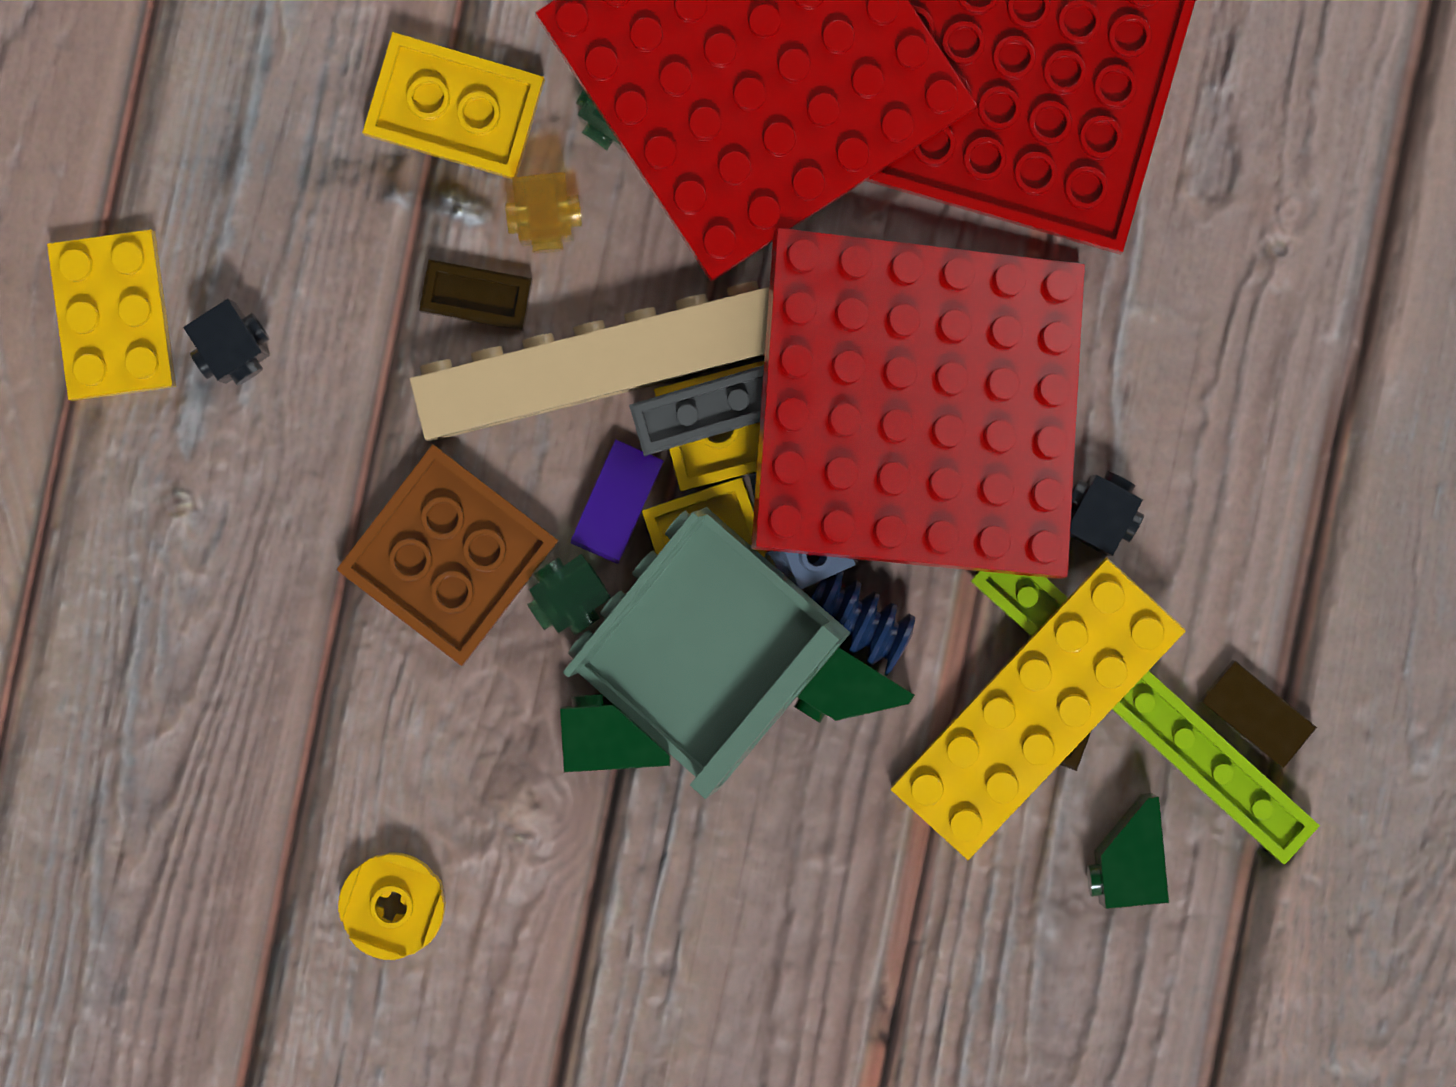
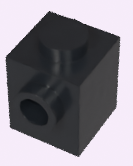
M228 298L183 327L196 347L195 350L190 352V355L206 379L214 375L219 382L227 384L233 380L236 386L259 374L263 370L260 362L270 356L263 345L270 338L253 313L245 317L237 303Z
M1107 471L1104 478L1097 474L1090 476L1087 483L1078 480L1072 489L1070 537L1105 556H1113L1122 539L1127 542L1133 539L1144 518V514L1138 512L1143 499L1132 494L1135 485L1110 471Z

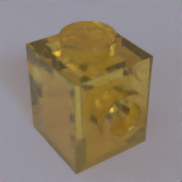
M565 172L512 177L514 202L505 203L508 233L518 234L521 245L532 246V253L534 254L564 250L563 242L574 241L573 227L582 226L579 195L569 196L568 179Z

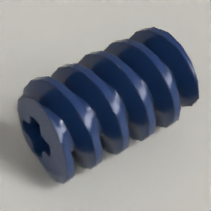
M843 571L821 580L810 598L850 632L849 654L854 656L866 646L869 648L866 664L870 667L883 657L887 659L884 673L887 676L896 665L913 635L916 617L909 613L896 623L895 618L898 606L892 602L882 610L877 611L880 594L875 591L871 592L864 599L859 600L862 583L855 580L842 589Z

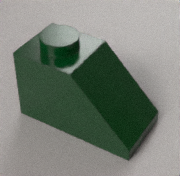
M838 647L797 696L798 700L794 707L821 723L825 715L838 721L908 705L915 695Z
M603 694L571 696L572 706L560 708L564 773L671 765V755L613 703L603 704Z
M1145 793L1137 798L1095 849V864L1087 865L1090 896H1099V903L1105 909L1169 903L1159 797L1153 793Z

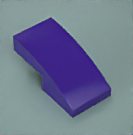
M615 440L570 543L619 564L664 460L652 455L644 456L643 451Z

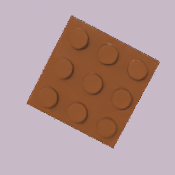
M432 444L336 570L455 662L464 666L559 540Z

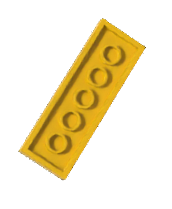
M1106 557L891 785L890 790L963 857L969 860L1186 632L1185 628Z

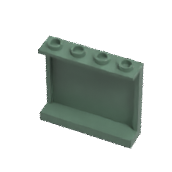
M706 507L692 512L691 515L684 511L673 521L665 532L670 541L659 554L651 551L638 564L632 573L638 580L626 594L619 591L604 606L600 615L605 618V621L594 634L588 630L574 643L568 652L573 660L563 671L568 678L579 673L691 772L696 778L690 786L704 799H707L723 786L850 634L844 626L758 551L751 549L750 544Z

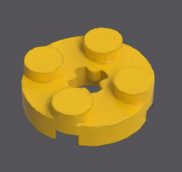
M394 852L372 856L353 870L342 886L338 901L340 920L343 921L344 929L349 934V939L355 947L369 956L383 960L404 958L415 954L428 945L440 930L446 910V901L440 878L433 873L427 864L418 858ZM392 892H397L401 895L400 902L407 906L406 913H397L393 920H387L384 918L385 909L378 905V900L380 896L388 898Z

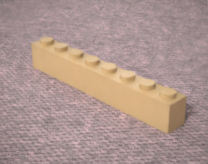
M757 281L746 282L727 288L728 297L708 302L706 294L695 295L676 301L677 310L657 315L655 307L644 308L625 314L626 323L606 328L604 320H598L573 327L575 336L554 341L553 333L542 334L522 340L524 349L503 354L502 346H497L471 353L473 361L471 363L452 367L451 360L446 359L420 366L422 375L409 379L424 438L428 442H433L765 357L769 287L759 289Z

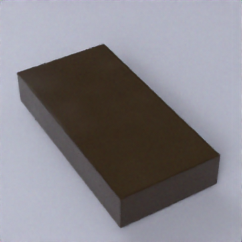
M428 259L419 311L421 313L524 331L533 279Z
M1234 660L1230 662L1199 700L1282 768L1289 763L1317 728Z

